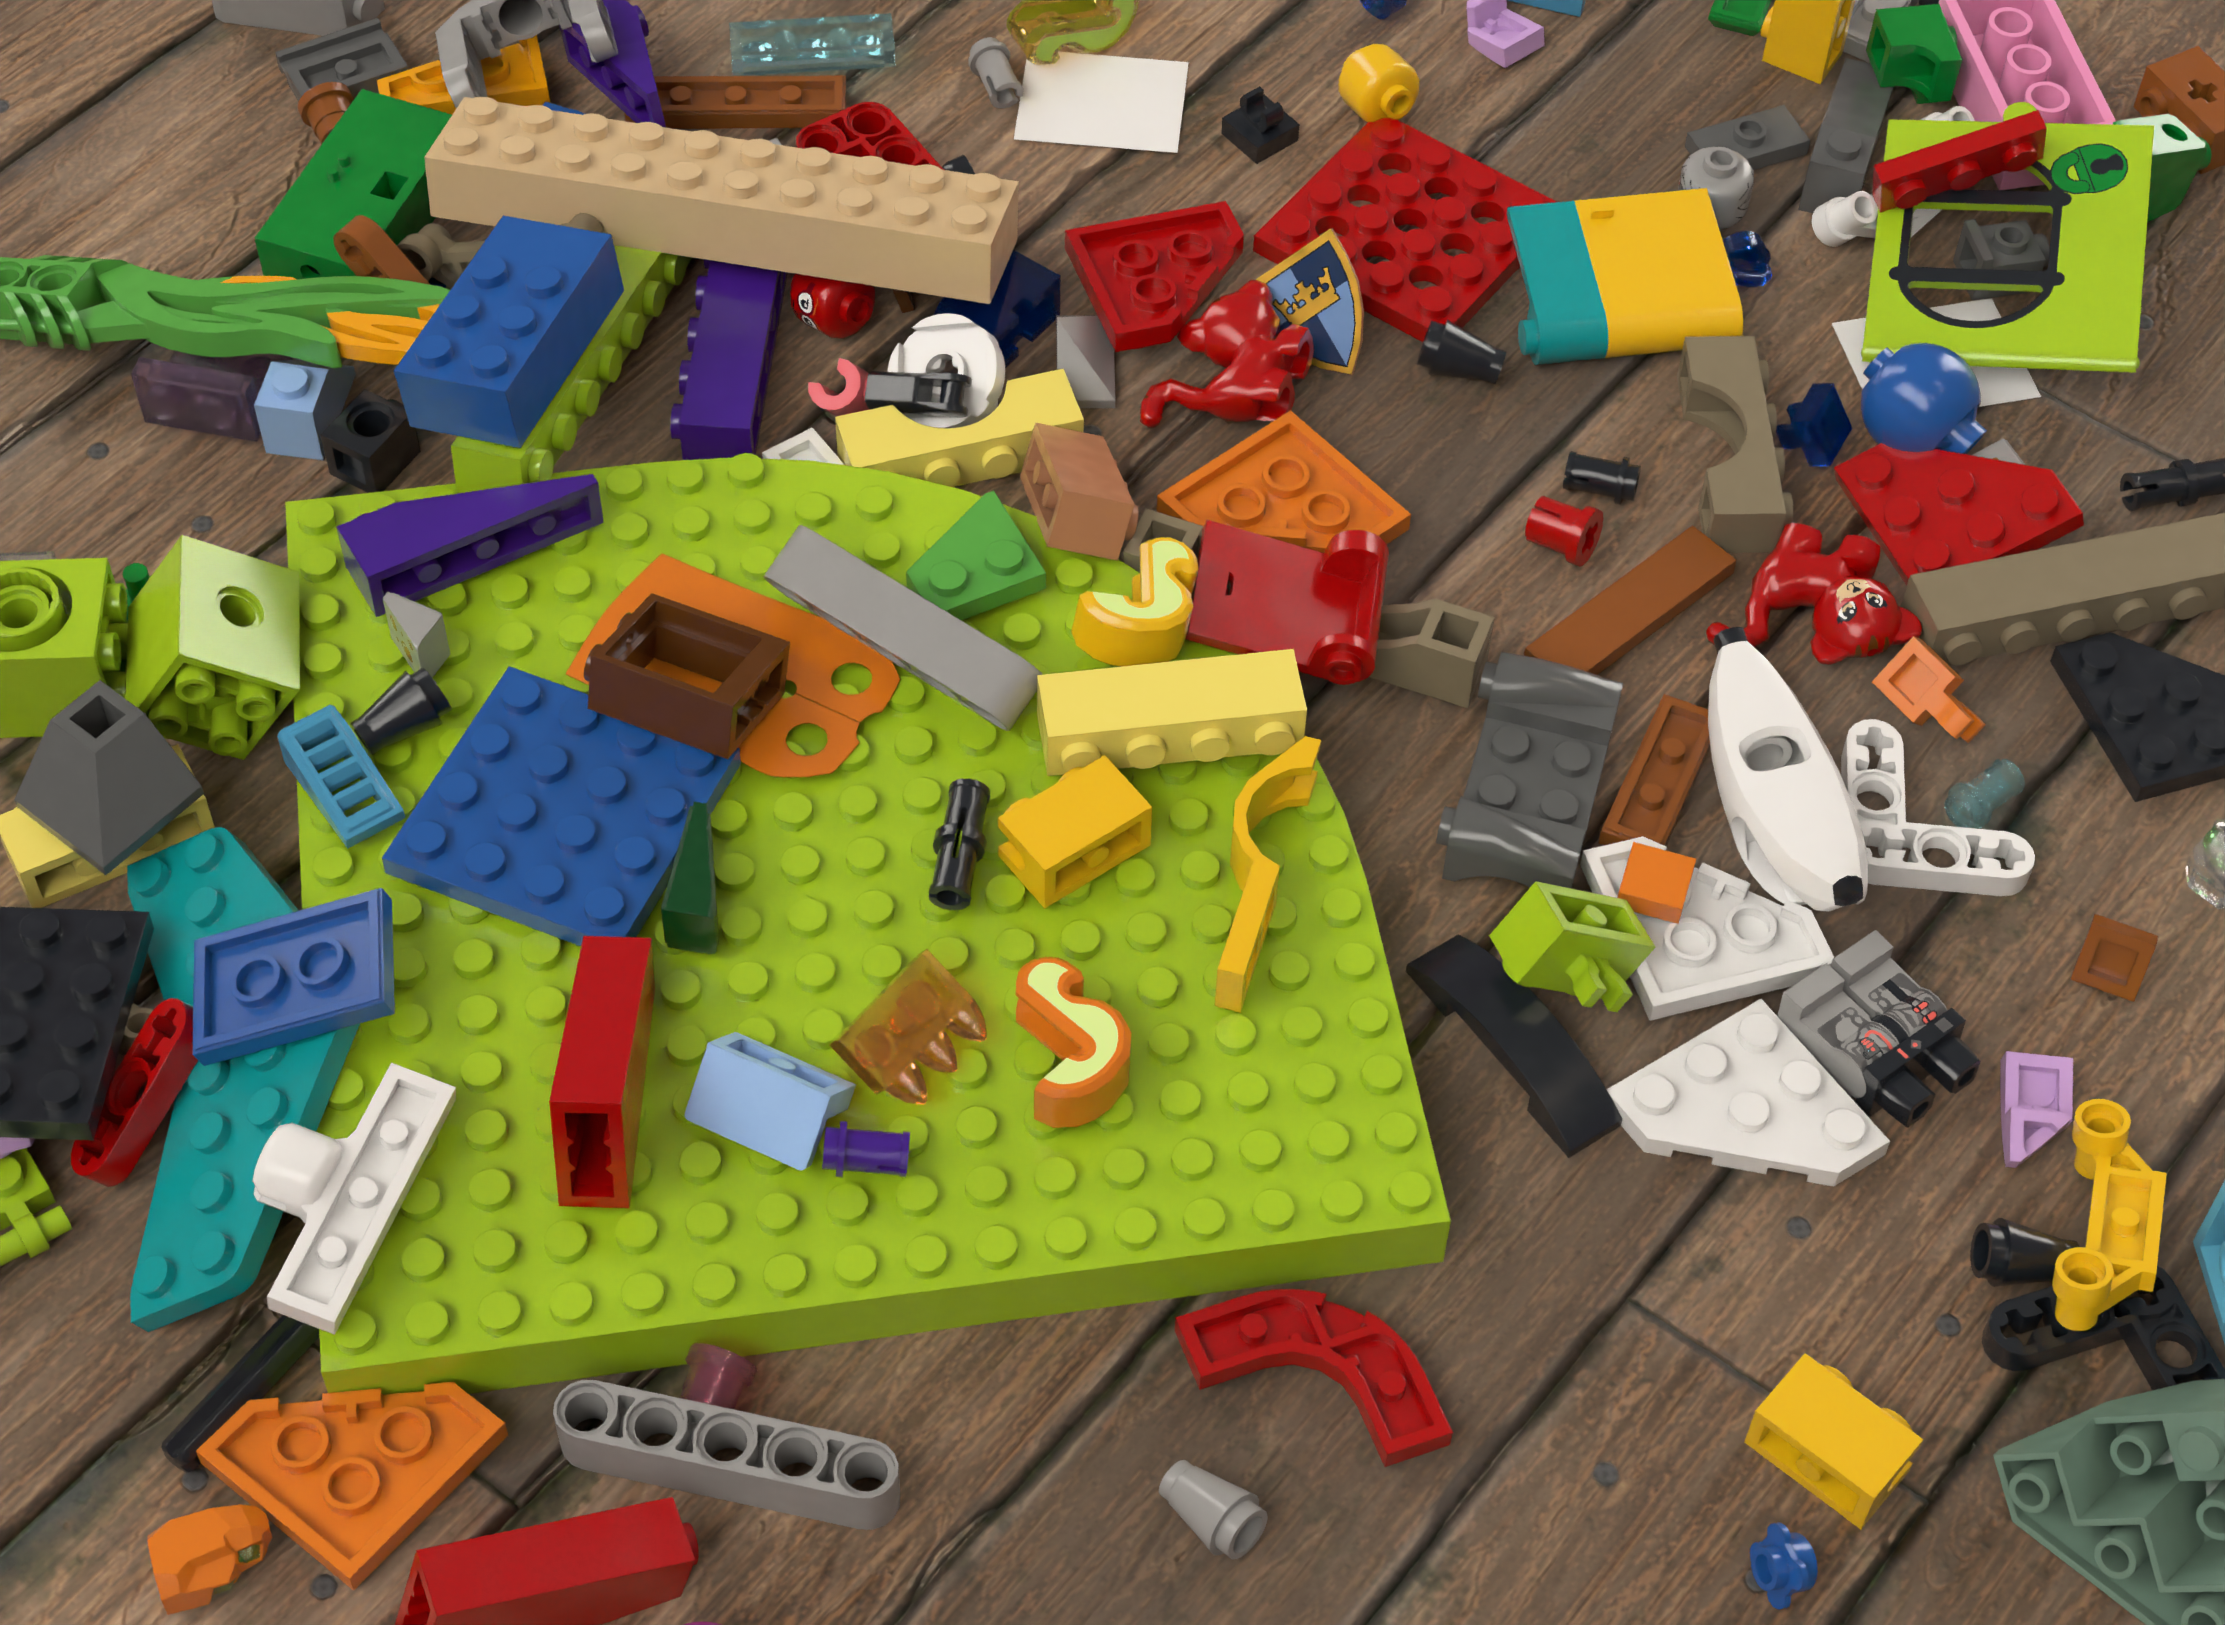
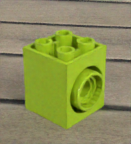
M181 535L128 607L125 699L144 712L165 739H172L213 751L219 755L244 760L300 690L299 572Z
M108 558L0 561V738L43 737L49 721L99 680L125 698L128 621L126 618L128 608L127 593L124 583H115Z

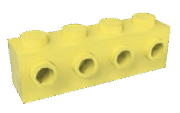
M1294 649L1037 675V717L1047 776L1064 775L1069 770L1075 767H1085L1104 755L1117 769L1130 767L1147 769L1159 764L1196 760L1212 762L1224 757L1253 754L1277 755L1284 753L1305 736L1307 707Z

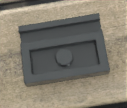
M378 18L275 52L279 70L285 74L287 83L298 102L309 89L326 82L345 84L354 99L361 89L379 93L378 79L408 70V65L388 33H384L382 30L381 22Z

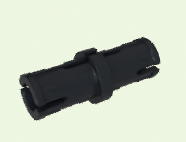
M2225 458L2193 463L2189 459H2182L2171 462L2169 468L2139 473H2125L2120 481V492L2143 488L2145 491L2122 497V501L2129 511H2135L2140 508L2170 502H2177L2180 507L2195 504L2199 497L2225 494V477L2223 476L2225 474Z
M958 779L950 784L944 824L936 830L933 849L937 854L933 881L929 888V900L942 909L961 910L969 906L975 866L983 858L987 841L982 833L986 806L990 799V790L984 783L974 779ZM961 831H962V840H961L959 855H958V857H957L959 839H960V834H961Z

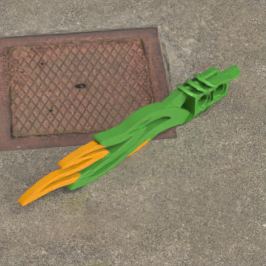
M43 255L31 259L0 257V339L20 340L24 346L38 347L37 341L46 342L51 348L64 349V343L73 344L76 349L85 351L91 350L90 343L145 339L170 350L206 357L278 354L330 368H341L343 365L341 358L398 365L450 289L413 281L362 276H333L297 280L293 277L233 276L192 280L155 272L117 259Z

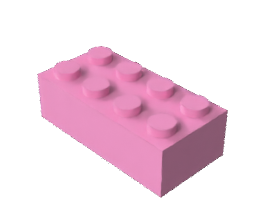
M1939 0L1938 4H1940L1948 26L1955 28L1957 48L1962 57L1953 94L1958 105L1968 109L1975 121L2003 122L2005 109L2016 102H2026L2033 105L2036 110H2039L2044 123L2112 125L2116 121L2055 0ZM2025 169L2018 172L2004 171L1992 175L1999 190L2045 185L2038 177Z

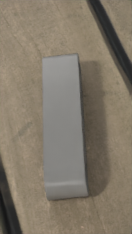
M803 525L797 527L763 576L767 582L794 602L1003 730H1011L1037 692V675L1043 674L1025 659Z
M580 1380L571 1383L559 1393L554 1402L553 1416L563 1455L571 1465L583 1470L864 1530H873L885 1526L895 1517L900 1507L899 1464L895 1453L886 1444L874 1439L597 1380ZM587 1419H600L604 1421L597 1429L591 1431H578L574 1429L580 1422ZM658 1433L674 1436L668 1443L661 1446L643 1444L648 1437ZM726 1448H736L743 1451L738 1458L731 1461H718L712 1458L718 1451ZM794 1463H805L813 1467L807 1474L801 1476H788L781 1472L788 1465ZM863 1478H875L884 1483L878 1489L869 1492L859 1491L851 1487L857 1480Z

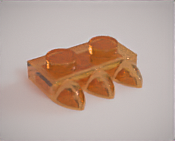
M926 949L918 954L829 1046L876 1095L886 1091L892 1097L903 1102L924 1105L927 1102L926 1084L921 1070L914 1060L935 1071L954 1073L957 1070L956 1053L951 1039L944 1029L960 1038L977 1042H984L987 1039L983 1014L974 998Z

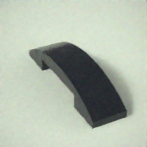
M1458 934L1407 964L1406 973L1445 1017L1456 1012L1530 1096L1527 1111L1568 1158L1621 1126L1622 1117L1577 1044L1529 987L1517 984L1507 975L1502 963L1471 940Z

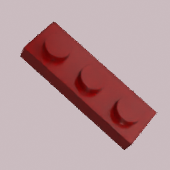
M2039 110L1875 164L1873 168L1872 195L1880 213L1896 207L1900 209L1911 208L1920 204L1929 196L1950 189L1964 190L1974 186L1983 178L2004 171L2018 172L2024 170L2036 160L2043 158L2047 127Z

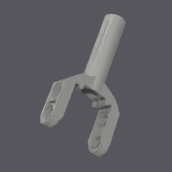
M471 0L460 7L435 32L443 78L456 109L464 97H487L481 65L482 59L497 57L501 55V47L519 40L533 38L541 31L560 24L562 30L572 27V23L580 25L592 62L599 63L618 55L609 13L603 1Z

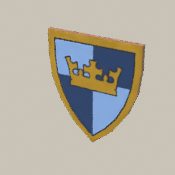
M1331 228L1256 280L1264 282L1270 287L1273 296L1272 306L1280 319L1279 333L1292 324L1309 328L1314 345L1311 364L1321 369L1352 375L1355 371L1363 341L1364 308L1358 277L1346 250L1333 228Z

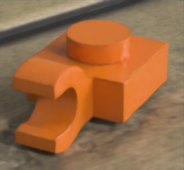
M1915 636L1909 640L1872 681L1915 724L1922 726L1933 716L1955 739L1961 737L1967 743L1986 725L1971 709L1952 695L1964 680L1928 644Z

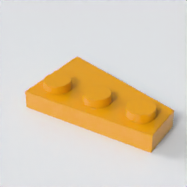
M537 35L530 39L519 40L517 44L500 49L501 55L492 59L487 57L481 60L487 97L497 102L521 106H543L545 101L550 103ZM440 60L377 80L379 94L452 115L456 110L443 78Z

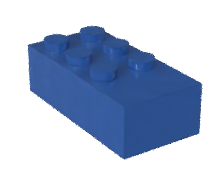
M503 215L394 369L410 427L521 448L624 292L612 235Z

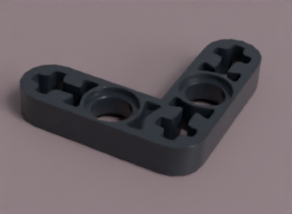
M2158 1265L2153 1292L2136 1291L2138 1294L2150 1293L2153 1296L2149 1306L2141 1297L2122 1301L2116 1313H2114L2112 1306L2098 1315L2097 1325L2091 1329L2073 1331L2063 1327L2055 1317L2057 1296L2053 1291V1287L2050 1286L2006 1300L1997 1305L1990 1314L1982 1334V1345L1987 1356L1993 1363L2011 1371L2029 1370L2123 1339L2152 1390L2199 1379H2225L2223 1365L2174 1281ZM2043 1316L2045 1326L2036 1329ZM2007 1325H2010L2016 1334L2034 1330L2025 1346L2017 1337L2006 1339L2003 1335ZM2161 1341L2179 1343L2190 1353L2192 1365L2185 1368H2175L2167 1365L2157 1355L2156 1344Z

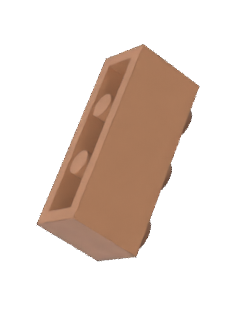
M1035 422L1020 479L1033 512L1037 516V522L1047 547L1118 561L1124 540H1132L1138 523V506L1134 504L1128 485L1124 482L1117 467V461L1113 458L1104 437Z

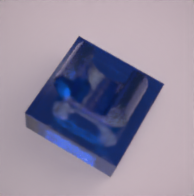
M1834 383L1812 384L1802 402L1793 403L1787 407L1786 410L1791 424H1778L1776 434L1783 448L1797 449L1801 447L1810 467L1831 466L1851 432L1852 425Z

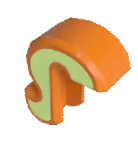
M1042 957L1029 961L1018 972L1016 996L1019 999L1016 1006V1022L1058 1056L1062 1062L1040 1080L1034 1089V1119L1053 1128L1079 1127L1096 1120L1110 1110L1128 1086L1131 1030L1118 1010L1103 1000L1083 997L1084 978L1078 968L1060 958Z

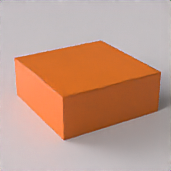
M1633 842L1617 898L1627 900L1636 913L1679 924L1696 858Z

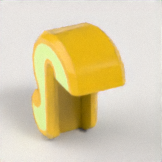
M1160 537L1148 540L1140 545V573L1132 578V600L1125 595L1090 591L1079 595L1071 631L1076 645L1093 659L1119 667L1169 662L1175 659L1185 641L1193 610L1191 596L1198 573L1197 557L1183 542L1171 537Z

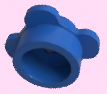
M1772 1523L1767 1528V1537L1763 1541L1755 1542L1751 1545L1750 1559L1754 1579L1760 1588L1767 1591L1768 1600L1774 1608H1788L1791 1603L1792 1594L1810 1590L1814 1586L1818 1573L1817 1560L1811 1544L1802 1534L1797 1532L1790 1533L1783 1523Z

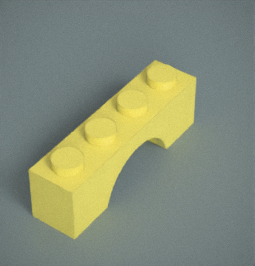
M1064 369L1007 380L1005 394L999 406L984 419L963 427L935 428L925 426L903 415L894 405L835 417L837 456L847 466L889 471L955 487L1020 473L1035 422L1084 432V418Z

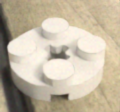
M958 314L933 315L913 326L912 328L915 332L908 337L904 345L898 343L892 352L888 372H941L945 368V361L952 360L953 366L958 369V374L972 378V385L965 388L963 406L968 408L967 417L955 418L904 413L906 417L925 426L958 428L976 423L990 415L998 407V398L1001 395L1005 381L1004 357L996 338L973 321ZM933 386L931 402H939L941 387Z

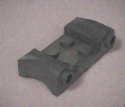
M1501 652L1498 664L1486 661L1479 686L1478 698L1489 701L1464 796L1460 797L1457 809L1444 807L1438 829L1436 843L1447 846L1442 879L1455 882L1469 877L1491 876L1516 881L1528 887H1531L1537 881L1572 889L1618 711L1623 683L1545 659Z

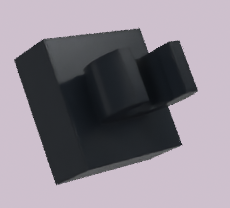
M1259 86L1240 98V108L1222 117L1221 134L1253 162L1258 164L1297 142L1300 124L1283 111V107L1279 102L1274 103Z

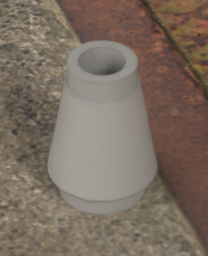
M1186 1460L1176 1462L1166 1472L1160 1483L1159 1494L1168 1501L1169 1505L1213 1555L1225 1554L1233 1560L1244 1556L1256 1544L1266 1527L1268 1515L1265 1510L1259 1507L1257 1495L1197 1466H1193Z

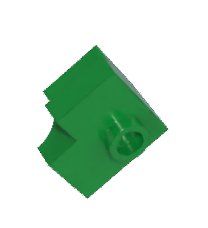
M1940 4L1876 9L1866 53L1880 88L1893 86L1908 87L1912 91L1916 104L1951 101L1962 57L1957 48L1955 28L1948 26Z

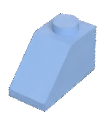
M300 359L272 361L254 404L266 453L323 461L325 451L321 434L342 412L356 375L354 366L342 365L341 368H330Z

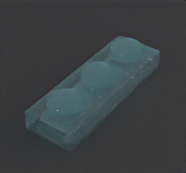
M891 13L729 23L733 76L896 67Z

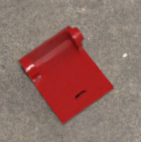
M1206 520L1199 550L1198 573L1192 593L1193 610L1185 639L1235 654L1294 649L1299 672L1327 679L1339 685H1350L1363 681L1375 669L1389 557L1388 546L1382 538L1371 532L1347 530L1332 537L1324 553ZM1228 581L1231 583L1230 594H1229V595H1228V588H1227V582H1228Z

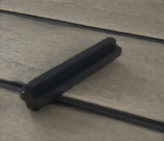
M282 1315L162 1442L161 1448L166 1458L186 1473L194 1471L201 1464L196 1450L248 1400L262 1399L319 1338V1329Z

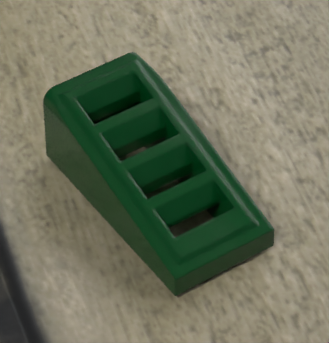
M694 802L688 811L661 906L664 940L668 948L715 954L719 944L711 816L708 813L707 803Z

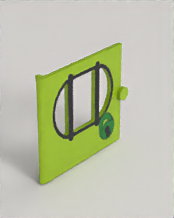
M2026 102L2013 103L2005 109L2003 121L2036 111L2033 105ZM1888 119L1884 161L2000 122ZM2045 123L2047 132L2043 158L2036 160L2025 170L2038 177L2050 191L1950 189L1929 196L1923 202L1911 208L1900 209L1896 207L1881 213L1878 209L1864 341L1861 350L1862 362H1872L1887 347L1895 354L1901 347L1908 344L1931 343L1955 352L1969 366L2136 373V369L2140 365L2137 355L2154 125ZM1916 209L2051 213L2053 218L2048 269L2045 271L1911 267L1908 265L1913 213ZM1910 289L2040 292L2041 294L2026 307L2005 317L1985 321H1966L1950 318L1931 310L1921 303Z

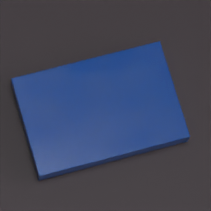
M383 888L194 940L193 1056L203 1066L395 1014L392 899Z

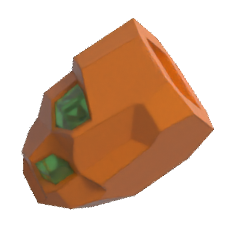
M242 1504L209 1508L171 1519L148 1535L147 1543L161 1601L168 1615L209 1605L215 1594L230 1590L243 1571L263 1560L272 1539L266 1513L257 1506Z

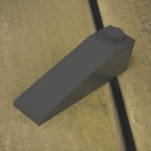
M1846 58L1813 149L1798 210L1814 213L1818 206L1835 197L1846 198L1863 190L1894 86L1880 88L1870 63Z

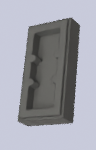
M1785 105L1687 132L1685 148L1690 155L1699 149L1713 146L1729 148L1746 158L1753 170L1807 155L1810 145V139Z

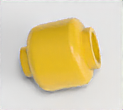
M1371 44L1356 50L1346 59L1338 79V91L1343 101L1367 123L1375 122L1382 118L1400 120L1414 106L1419 94L1420 80L1415 69L1395 50L1384 44Z

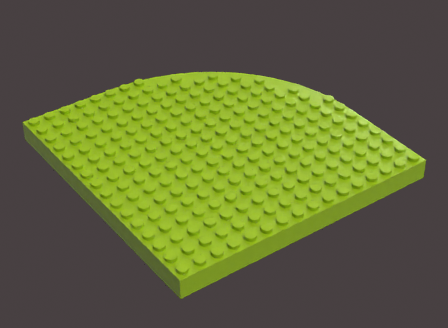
M742 453L731 458L649 462L552 473L550 480L593 474L599 485L604 523L415 601L443 615L450 655L433 676V679L445 695L452 710L440 718L442 725L387 746L374 755L368 752L354 732L403 808L405 819L347 849L297 780L302 910L383 888L392 899L395 1014L360 1023L316 1132L334 1139L348 1138L356 1130L391 1063L456 1087V1101L338 1330L334 1335L319 1329L321 1374L328 1393L381 1388L382 1394L386 1395L424 1391V1384L455 1382L468 1394L1439 1263L1444 1260L1451 1219L1367 879L1345 813L1318 759H1316L1313 770L1318 771L1317 780L1308 806L1287 807L1268 815L1249 833V836L1260 852L1278 864L1280 869L1276 906L1240 1013L1215 1006L1217 969L1243 894L1230 866L1235 800L1247 781L1281 754L1224 757L1212 762L1196 760L1159 764L1147 769L1135 767L1118 769L1152 806L1151 845L1044 909L998 856V846L1009 840L998 828V817L1003 815L1016 801L1036 796L1056 784L1063 776H1047L1037 717V692L1011 730L1006 731L895 663L893 664L901 680L882 713H874L866 717L859 724L857 739L860 743L833 773L812 777H775L759 772L741 762L740 767L710 815L719 933L717 952L715 954H706L667 947V943L664 940L661 906L666 889L637 936L652 938L655 995L630 1207L559 1206L549 1100L581 946L386 874L382 862L383 855L509 666L589 694V685L566 675L567 670L606 609L660 554L663 553L753 592L814 614L778 591L763 577L799 525H803L907 587L906 571L982 496L962 489L889 471L810 460L761 459L751 453ZM456 483L285 502L288 569L299 572L300 690L293 698L294 723L328 705H334L352 729L350 723L359 718L405 671L410 675L414 673L391 638L386 614L379 617L374 615L347 570L336 526L396 502L457 494ZM1003 504L1045 570L1046 589L962 621L1019 655L1037 668L1043 675L1119 667L1093 659L1076 645L1071 633L1079 595L1090 591L1125 595L1132 600V578L1138 575L1139 572L1119 559L1117 561L1047 547L1037 522V516ZM1185 639L1179 654L1171 661L1238 654ZM848 663L839 666L833 672L831 682L834 688L841 693L848 695L859 694L870 686L872 674L863 665ZM786 680L785 693L781 698H789L796 694V684ZM811 723L795 726L786 737V744L789 749L802 756L819 753L825 748L828 741L824 729ZM344 757L325 766L317 772L321 773L333 767L334 765L344 761ZM358 778L331 792V794L334 795L361 780ZM958 779H974L984 783L990 790V799L986 806L982 833L987 841L983 858L975 866L969 906L961 910L942 909L929 900V888L933 881L937 854L933 849L936 830L944 824L950 784ZM370 797L343 813L348 817L376 801L373 797ZM961 831L960 839H959L957 857H958V855H959V850H960V845H961V840H962V831ZM1042 957L1060 958L1078 968L1084 978L1083 997L1103 1000L1118 1010L1131 1030L1128 1086L1110 1110L1096 1120L1079 1127L1053 1128L1034 1119V1089L1040 1080L1062 1062L1058 1056L1016 1022V1006L1019 999L1016 996L1018 972L1029 961ZM733 1032H738L856 1084L848 1110L827 1119L810 1167L802 1171L797 1170L696 1125L685 1118V1110L708 1042ZM840 1121H846L847 1129L894 1133L910 1132L906 1178L899 1177V1175L843 1171V1178L836 1177V1170L822 1169L826 1127L840 1128Z

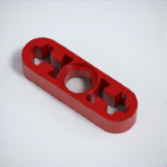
M170 998L161 1002L151 1012L110 1081L94 1140L74 1141L71 1151V1166L75 1173L106 1187L116 1186L130 1175L198 1061L193 1056V1006L177 998ZM147 1081L144 1093L142 1094L139 1101L135 1104V1100L139 1090Z

